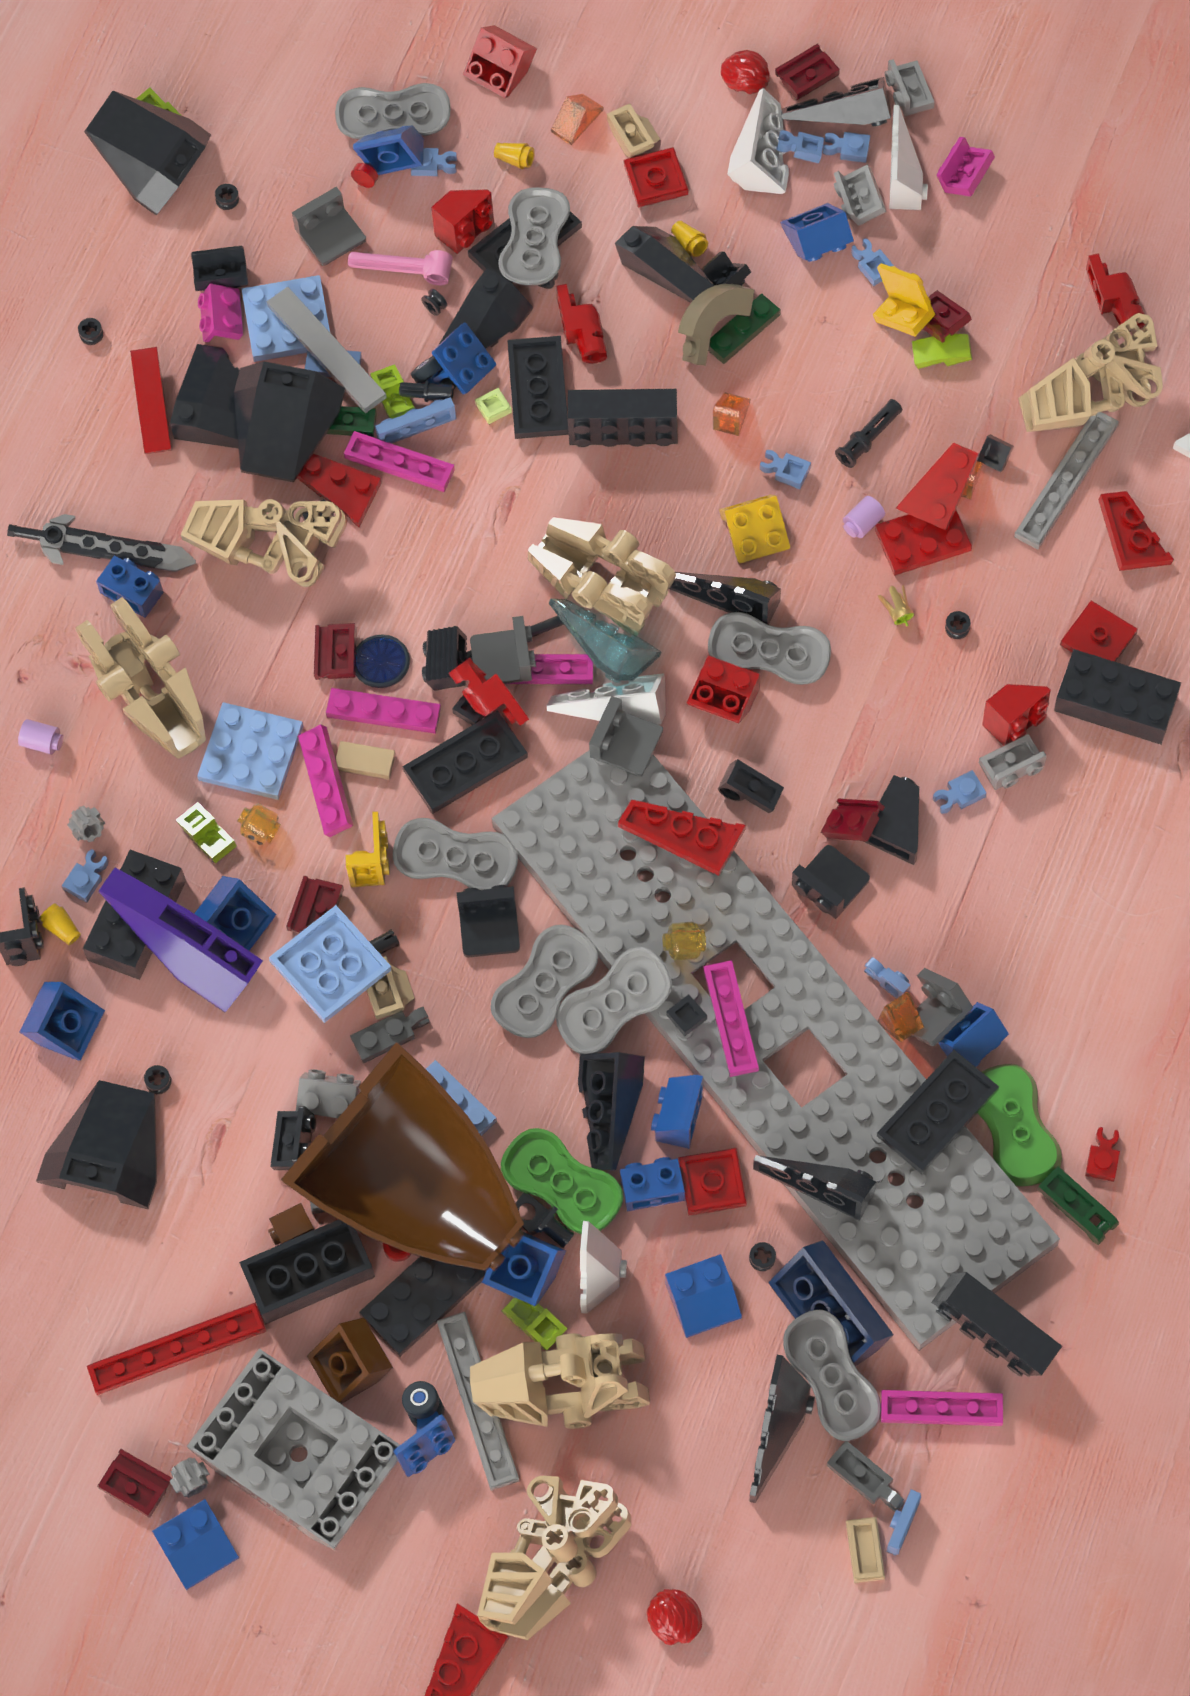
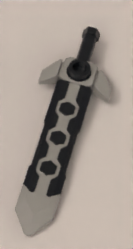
M63 514L50 519V523H46L43 526V530L9 524L7 536L40 541L43 554L54 564H64L60 552L112 560L115 555L122 560L125 558L140 566L174 572L196 563V560L180 546L140 541L71 528L69 526L76 519L73 515Z

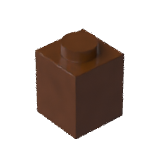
M302 1203L269 1218L272 1228L268 1229V1232L275 1246L314 1230Z

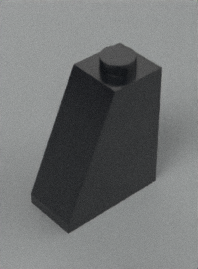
M893 775L879 801L885 808L883 811H879L877 815L879 820L868 841L863 842L914 865L918 852L919 786L910 778H900Z

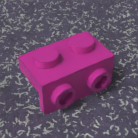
M959 137L937 173V178L944 192L971 197L995 158L993 151L970 147L965 137Z
M209 284L198 297V308L201 311L199 328L202 332L203 342L209 343L214 336L239 340L243 336L239 289Z

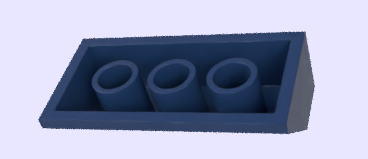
M823 1240L804 1246L768 1282L795 1319L813 1310H824L834 1315L843 1326L849 1355L855 1367L876 1353L894 1335Z

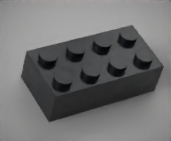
M677 389L568 390L569 445H576L578 447H587L589 445H603L606 447L631 445L639 447L644 444H657L659 446L678 444Z
M1073 649L1056 698L1054 711L1162 745L1182 682Z
M131 849L120 869L174 902H177L186 883L182 868ZM105 900L83 946L86 958L92 963L140 980L153 952Z
M339 1219L239 1262L265 1325L375 1277L372 1265L356 1229Z
M968 1272L952 1273L931 1302L938 1307L936 1312L942 1318L949 1322L953 1319L960 1324L961 1328L959 1330L972 1340L978 1338L985 1344L983 1349L995 1358L999 1356L1009 1362L1007 1367L1020 1377L1023 1374L1028 1377L1042 1376L1062 1348L1061 1344Z

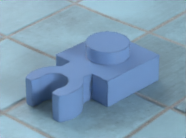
M780 131L776 150L780 152L793 151L794 158L815 163L820 162L824 143L823 137L799 132L796 137L788 131Z
M844 132V137L839 138L834 133H825V142L832 143L833 145H823V154L834 155L841 153L840 160L867 162L870 135Z
M424 148L423 166L411 168V176H438V170H443L448 174L456 173V164H448L449 161H457L456 152L448 151L443 155H439L438 148Z
M865 238L862 244L865 250L860 251L853 245L851 254L856 260H859L858 268L875 286L882 282L877 269L879 264L894 265L881 249L873 252L871 242Z
M766 450L765 458L773 462L770 464L761 462L760 470L764 473L776 472L775 480L801 489L811 469V462L788 453L781 459L776 452Z
M971 770L949 781L947 785L948 791H936L933 794V801L935 802L939 799L947 801L946 804L940 806L941 814H945L956 803L963 809L985 798L986 791L974 771Z
M93 849L86 854V864L82 866L76 863L62 884L64 891L86 903L102 881L101 876L97 873L105 870L109 863L106 856H103L98 863L92 862L96 857Z
M873 957L865 964L866 969L864 972L880 982V986L903 1003L910 993L911 985L907 977L899 971H892L889 967L887 969L884 968Z

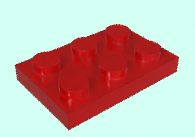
M955 510L947 530L910 514L875 525L876 534L894 576L972 550L971 542L957 510Z

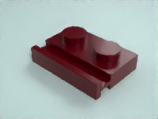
M818 43L775 69V75L780 77L784 86L796 100H799L840 74L838 66L825 51L823 52L820 49Z
M936 290L929 296L935 315L923 330L943 343L946 336L949 334L951 336L969 323L972 318L967 310Z
M355 623L328 624V626L324 627L315 625L314 677L316 680L326 677L328 679L355 678L357 639Z
M838 798L836 801L838 806L836 809H832L821 833L827 839L868 841L879 820L877 815L885 807L879 801Z
M303 876L286 925L287 930L301 933L335 905L338 907L344 891L343 885Z
M120 1449L118 1456L112 1461L97 1487L150 1518L165 1495L168 1486L171 1484L170 1480L172 1477Z

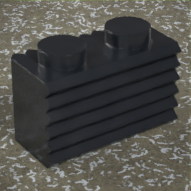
M458 626L427 631V641L423 642L426 666L422 667V677L424 682L434 691L466 685L465 681L456 684L449 675V672L467 660V636Z

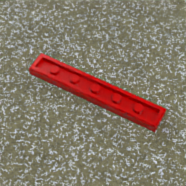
M255 1302L89 1364L87 1369L95 1393L100 1395L265 1333L266 1329Z

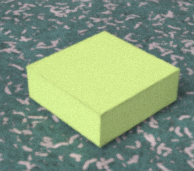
M499 388L475 399V404L488 425L512 413L511 406Z

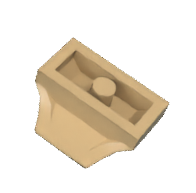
M631 104L607 113V121L613 136L627 157H636L648 151L660 140L648 118L636 114Z
M383 957L390 964V962L387 960V957ZM391 964V971L367 989L377 1020L403 1011L405 1005L415 999L406 971L398 969Z

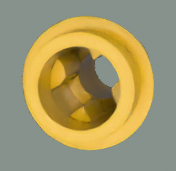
M498 142L495 145L494 157L520 169L530 168L534 161L535 151L528 143Z
M677 221L672 226L671 233L690 256L698 257L706 251L709 243L704 233L683 221Z
M54 903L39 918L43 922L42 926L69 946L81 936V933L63 906L59 907Z

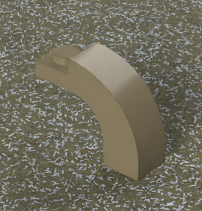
M720 284L708 288L699 294L686 309L679 325L678 333L686 335L682 360L706 366L710 337L714 327L721 319L729 315L750 316L755 289L741 285Z

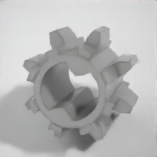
M80 806L76 811H72V816L69 818L67 826L78 841L82 839L92 842L95 838L102 835L101 830L104 829L105 821L100 817L101 814L95 807L90 809L89 807Z
M191 1457L179 1462L170 1471L173 1476L170 1483L175 1492H182L184 1497L189 1498L200 1493L209 1484L206 1478L209 1475L208 1470L203 1462L198 1464L195 1458L192 1459Z

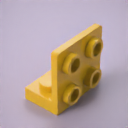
M880 263L877 269L889 297L873 313V317L877 323L916 337L935 315L931 306V300L923 286V280L915 273L910 274L899 270L895 266Z
M770 494L719 509L721 519L727 522L738 563L790 549L776 495Z
M378 811L372 812L374 853L356 851L345 855L346 869L351 887L385 885L384 875L390 874L386 850L388 849V834L386 832L385 820L380 821Z

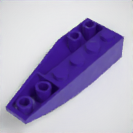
M116 867L98 891L178 981L223 1012L230 1008L263 962L262 959L191 911Z

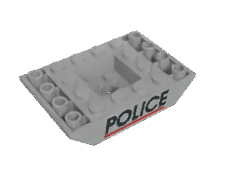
M258 1349L192 1438L187 1448L215 1472L311 1539L331 1549H335L398 1462L393 1451L400 1444L276 1359ZM297 1447H303L308 1452L306 1459L301 1462H295L291 1459V1453Z

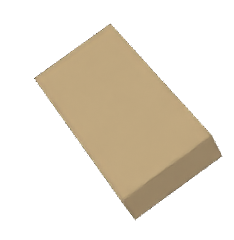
M340 741L336 763L339 771L390 780L396 754L395 750Z
M877 1517L846 1520L854 1583L884 1580L885 1574Z

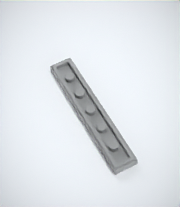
M286 287L267 301V306L333 379L345 388V392L364 413H367L386 399V393L289 287Z
M1098 412L1097 415L1091 416L1016 530L1015 538L1037 550L1040 548L1118 427V420L1102 412Z
M462 1312L438 1320L437 1324L490 1490L519 1482L499 1417L488 1415L473 1402L470 1386V1367L481 1362L466 1313Z

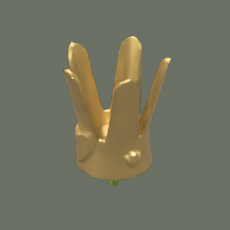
M902 585V596L894 586H891L889 591L895 609L882 595H878V598L889 611L895 625L905 623L906 626H909L907 621L913 618L914 613L908 606L905 587Z

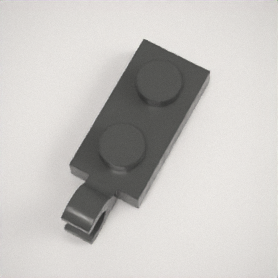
M420 1007L414 1010L408 1017H405L403 1011H400L350 1035L364 1064L388 1052L396 1042L399 1045H403L415 1039L413 1030L427 1025L430 1021L424 1007Z
M845 1441L827 1462V1466L873 1505L880 1498L895 1512L904 1504V1499L889 1487L893 1482V1478L848 1441Z

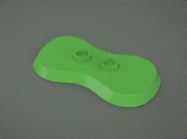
M1002 1064L990 1067L982 1071V1073L997 1084L999 1090L978 1114L991 1131L993 1159L1015 1186H1032L1042 1183L1057 1166L1061 1167L1062 1152L1057 1140L1046 1129L1040 1119L1037 1106L1038 1091L1036 1082L1031 1074L1019 1065Z
M539 1128L528 1129L518 1135L504 1152L501 1160V1171L506 1181L515 1189L538 1196L552 1207H557L556 1213L559 1218L572 1231L582 1234L583 1221H589L601 1231L611 1223L619 1212L623 1201V1191L617 1180L602 1170L594 1169L578 1162L571 1156L563 1142L554 1133Z

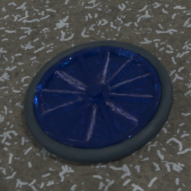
M384 634L374 635L366 638L356 647L355 675L361 682L370 687L386 688L395 685L402 680L409 669L410 655L408 649L403 642L393 636Z

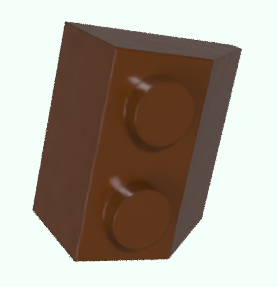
M365 1318L339 1323L307 1355L329 1396L340 1404L377 1384L393 1368Z

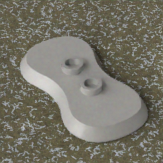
M421 83L393 92L359 87L348 90L339 97L336 104L335 117L340 131L354 139L360 140L366 135L375 134L379 131H388L411 125L416 128L420 135L427 136L437 133L447 125L451 109L450 100L445 90L434 84Z
M535 187L521 190L511 199L508 206V214L512 226L511 237L499 257V269L506 279L522 285H542L549 282L558 273L561 266V257L557 239L559 231L570 213L569 201L563 193L549 188Z
M733 612L721 616L714 623L708 639L709 656L747 670H766L790 683L799 685L810 684L819 680L827 670L831 657V646L828 638L816 628L809 626L774 627L742 612Z
M417 818L404 824L398 832L393 846V861L396 868L410 878L447 877L458 880L469 888L484 890L491 889L495 885L507 886L511 882L518 863V852L501 833H461L448 828L434 819Z
M554 925L544 930L535 940L530 958L525 967L517 975L501 984L493 994L491 1013L494 1019L503 1028L520 1037L533 1038L546 1032L554 1023L560 1002L566 993L575 985L587 979L595 970L598 962V951L584 933L567 925Z
M634 947L623 952L616 959L609 972L599 982L569 994L560 1004L556 1015L557 1027L568 1046L579 1054L599 1053L610 1045L626 1022L638 1015L659 1008L668 998L672 987V980L667 966L653 950L647 947Z
M824 1310L809 1311L797 1317L785 1330L783 1346L787 1359L805 1377L815 1394L818 1415L822 1426L831 1436L841 1441H850L865 1435L877 1424L880 1418V1398L873 1385L854 1366L849 1355L847 1338L842 1324L834 1315Z

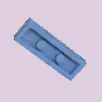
M450 397L445 400H436L429 406L421 409H412L405 415L397 418L385 419L380 424L375 425L377 439L392 444L456 420L455 406Z

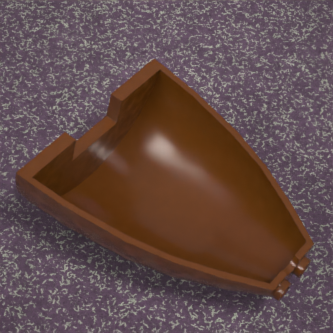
M396 1042L358 1087L360 1093L323 1136L319 1134L281 1180L320 1209L368 1237L402 1251L440 1262L485 1271L491 1268L495 1271L506 1258L503 1253L508 1246L511 1245L514 1248L525 1235L521 1231L524 1223L510 1188L491 1150L468 1115L438 1081Z

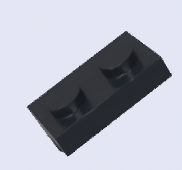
M242 245L194 251L191 253L195 291H205L209 284L231 288L248 285L247 264Z
M722 251L701 269L714 286L720 284L742 286L745 283V278L751 273L747 264L732 263L727 254Z
M299 1106L298 1111H277L270 1164L273 1170H289L311 1144V1136L316 1129V1118L306 1106Z

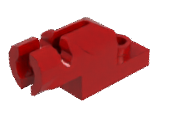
M1099 253L1089 255L1086 272L1101 314L1112 312L1119 326L1138 313L1144 314L1142 306L1139 305L1140 298L1130 276L1126 272L1109 275L1107 264L1102 263ZM1143 322L1137 323L1140 329L1145 325Z
M567 284L556 285L557 301L566 344L576 343L584 363L595 364L605 361L607 359V349L603 339V329L598 311L593 304L576 306L574 293L569 294Z
M471 658L449 672V675L456 684L466 680L469 681L462 694L475 712L486 716L504 703L507 708L503 710V713L511 724L517 721L521 726L529 720L497 673L487 680L485 678L487 674Z

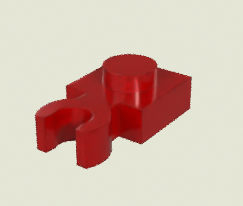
M1099 1127L1096 1133V1142L1099 1146H1090L1085 1176L1114 1182L1120 1151L1112 1148L1118 1142L1119 1131L1115 1130L1113 1138L1107 1140L1102 1136L1103 1127Z

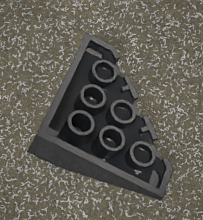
M201 344L196 345L176 398L170 421L174 439L239 449L234 390L240 369L233 366L224 348Z
M778 1354L769 1388L768 1407L765 1410L761 1444L758 1448L755 1463L754 1482H752L749 1502L756 1503L803 1425L806 1413L812 1414L815 1396H810V1384L784 1356Z

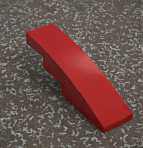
M157 347L131 350L144 453L151 454L171 451L172 446Z

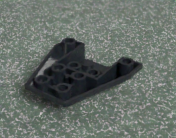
M112 91L84 131L134 200L154 215L160 212L178 189L211 137L210 133L187 117L116 91Z
M265 361L240 368L234 390L241 472L295 482L339 416L345 388L317 371Z
M99 1080L45 1153L36 1182L65 1189L66 1184H71L116 1195L120 1203L149 1209L157 1184L155 1093Z

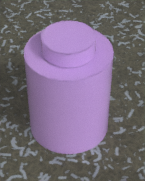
M865 496L843 518V528L851 537L863 538L885 516V511L877 500L871 496Z
M29 719L23 722L18 737L19 746L51 755L56 750L59 751L63 743V735L60 734V728Z

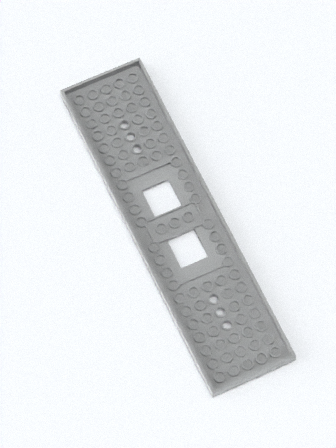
M590 750L495 815L492 818L493 828L496 832L503 834L518 852V859L575 929L584 933L598 951V957L609 970L623 952L634 947H647L663 960L671 976V992L659 1008L645 1013V1015L693 1074L703 1076V1086L760 1156L849 1168L856 1172L857 1170H862L873 1177V1180L877 1182L876 1190L860 1221L791 1187L784 1186L920 1351L957 1323L953 1319L949 1322L942 1318L936 1312L938 1307L931 1303L952 1273L968 1272L993 1293H996L1057 1247L1060 1238L966 1126L922 1174L877 1137V1132L926 1080L925 1077L735 851H733L720 876L618 827V821L631 799L664 806L671 811L694 813V816L706 818L654 755H652L643 776H638L590 758ZM624 850H632L636 853V857L631 861H626L620 857V854ZM641 871H650L653 874V878L648 882L639 880L637 876ZM665 891L670 894L671 898L665 903H660L655 899V895L658 892ZM695 923L696 927H689L688 925ZM677 925H684L685 928L680 930ZM737 942L774 988L744 1009L759 1071L730 1077L710 996L692 974ZM689 994L707 1014V1020L684 1036L667 1017L666 1011ZM809 1029L845 1072L846 1076L801 1108L764 1061ZM876 1150L882 1151L886 1156V1160L882 1163H874L869 1158L870 1153ZM892 1173H899L904 1177L905 1181L900 1186H894L889 1183L888 1176ZM917 1195L923 1200V1205L916 1209L911 1208L906 1202L907 1198Z

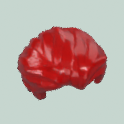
M743 50L735 52L721 64L720 73L723 81L730 89L736 92L744 91L751 95L768 86L770 81L768 63L755 51Z
M664 1589L658 1592L650 1601L647 1609L648 1622L652 1632L665 1644L690 1643L701 1631V1611L694 1599L685 1592L675 1589Z

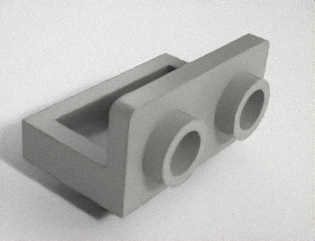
M894 59L889 60L888 71H885L886 83L889 87H893L895 105L901 107L904 116L934 108L933 97L918 61L896 66Z
M868 164L845 176L839 171L834 173L836 179L834 188L838 196L843 199L844 204L841 205V208L845 211L848 220L852 219L859 226L886 212L875 177Z
M1027 734L979 758L978 763L993 788L997 790L1001 787L1009 788L1019 781V778L1027 774L1033 776L1039 773L1044 768L1047 756L1044 751L1039 752L1031 737Z
M308 1070V1073L305 1072L299 1078L296 1111H298L299 1106H306L314 1115L339 1118L357 1096L361 1081L354 1080V1076L350 1074H337V1077L327 1076L326 1072L322 1070Z

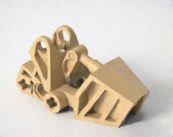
M1140 313L1132 316L1111 331L1106 337L1096 341L1084 353L1075 359L1069 360L1020 396L1018 400L1026 431L1078 427L1084 425L1091 416L1097 415L1098 412L1106 410L1109 412L1117 411L1124 405L1125 401L1131 406L1141 407L1147 404L1150 399L1157 397L1163 388L1161 367L1144 363L1145 352L1154 351L1157 347L1152 318L1149 315ZM1143 322L1145 324L1143 331L1140 330L1137 323ZM1123 337L1125 341L1119 345L1117 340ZM1091 376L1101 382L1104 398L1102 401H1091L1090 382L1088 380ZM1149 379L1153 380L1156 384L1157 389L1155 393H1151ZM1132 391L1145 399L1142 402L1134 400Z
M244 499L195 501L181 537L182 540L230 565H237L239 561L245 564L251 563L263 568L270 574L276 573L283 560H285L289 577L300 586L310 587L316 583L325 568L314 555L320 541L331 547H336L347 526V517L338 506L328 501H298L293 503L288 510L273 499L263 501L259 508L247 507V502ZM299 507H305V508L300 509V510L296 513L295 518H294V516H293L294 511H295L297 508H299ZM304 513H308V518L304 522H300V517ZM255 530L276 533L264 557L253 553V550L249 549L255 539ZM307 567L306 575L299 578L298 573L300 569ZM312 574H313V578H312L309 582H305V581L309 580L310 577H311Z
M553 517L548 523L546 534L539 546L532 544L528 549V561L565 599L572 593V597L580 605L588 609L595 608L610 618L620 628L635 636L645 626L644 621L649 616L652 605L659 607L665 600L668 589L676 577V572L667 563L638 551L639 541L631 533L620 530L614 539L609 541L606 539L602 524ZM598 557L621 568L609 584L600 575L589 570Z
M123 597L110 606L117 622L125 632L111 637L105 645L103 639L88 620L75 628L83 646L91 654L89 658L98 678L96 684L109 702L121 695L128 704V706L123 708L124 714L143 733L178 759L193 752L206 741L203 717L186 667L176 673L169 663L180 656V653L167 635L160 639L150 635ZM146 659L165 684L160 694L155 693L150 687L153 685V681L144 663Z
M575 1333L560 1335L556 1337L557 1350L541 1352L540 1342H523L470 1367V1386L473 1402L488 1415L547 1427L548 1415L563 1413L565 1427L577 1429L590 1426L592 1424L591 1416L598 1411L640 1408L650 1404L648 1387L638 1382L628 1383L627 1379L622 1377L621 1365L637 1364L645 1360L644 1345L633 1338L623 1340L622 1334L618 1333L583 1337L581 1334ZM561 1375L562 1380L581 1387V1392L546 1395L542 1381L548 1380V1377Z
M538 1476L529 1483L527 1495L545 1521L522 1519L517 1524L520 1537L515 1548L510 1553L491 1554L477 1614L480 1622L485 1627L495 1632L529 1640L571 1604L564 1594L572 1583L578 1587H586L594 1581L597 1572L588 1557L600 1558L608 1554L632 1525L631 1514L624 1505L618 1503V1496L609 1485L581 1480L576 1497L568 1496L564 1491L563 1481L560 1477ZM539 1484H548L549 1490L543 1497L534 1496V1490ZM602 1496V1497H604V1498L607 1497V1498H608V1501H603V1500H598V1499ZM615 1515L622 1517L619 1523L612 1520ZM606 1526L608 1530L610 1529L611 1534L608 1531H606L603 1527ZM598 1535L604 1536V1542L599 1548H590V1541L593 1537ZM530 1543L543 1545L532 1560L525 1555ZM554 1562L557 1563L551 1574L548 1575L547 1572Z

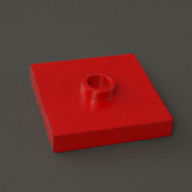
M674 147L623 160L638 208L688 195V187Z
M1091 600L1062 638L1060 646L1070 652H1073V649L1116 662L1137 634L1138 628Z
M737 1148L678 1157L688 1216L747 1206Z

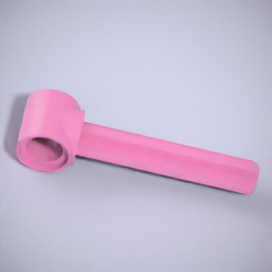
M441 250L431 251L429 255L425 256V259L351 252L348 256V266L351 268L423 274L427 282L442 286L448 284L453 257L451 254Z

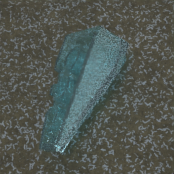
M550 599L549 605L597 668L606 673L605 677L613 682L620 683L621 680L633 681L656 661L662 653L635 635L629 637L618 633L619 627L612 623L609 624L601 620L595 621V614L567 599Z

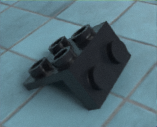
M826 845L806 868L799 864L792 872V886L802 896H806L813 901L821 911L830 914L835 919L838 918L870 880V876L866 871L831 845Z
M495 885L491 889L467 888L463 892H456L462 949L465 957L516 953L520 950L514 886Z
M25 887L19 888L24 928L0 932V952L6 965L22 966L28 961L39 960V949L44 948L42 933L38 931L37 923H40L38 906H35L33 895H28Z

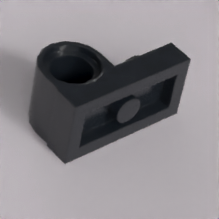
M738 759L729 764L718 787V791L724 797L734 801L746 799L767 813L774 811L784 789L780 784Z

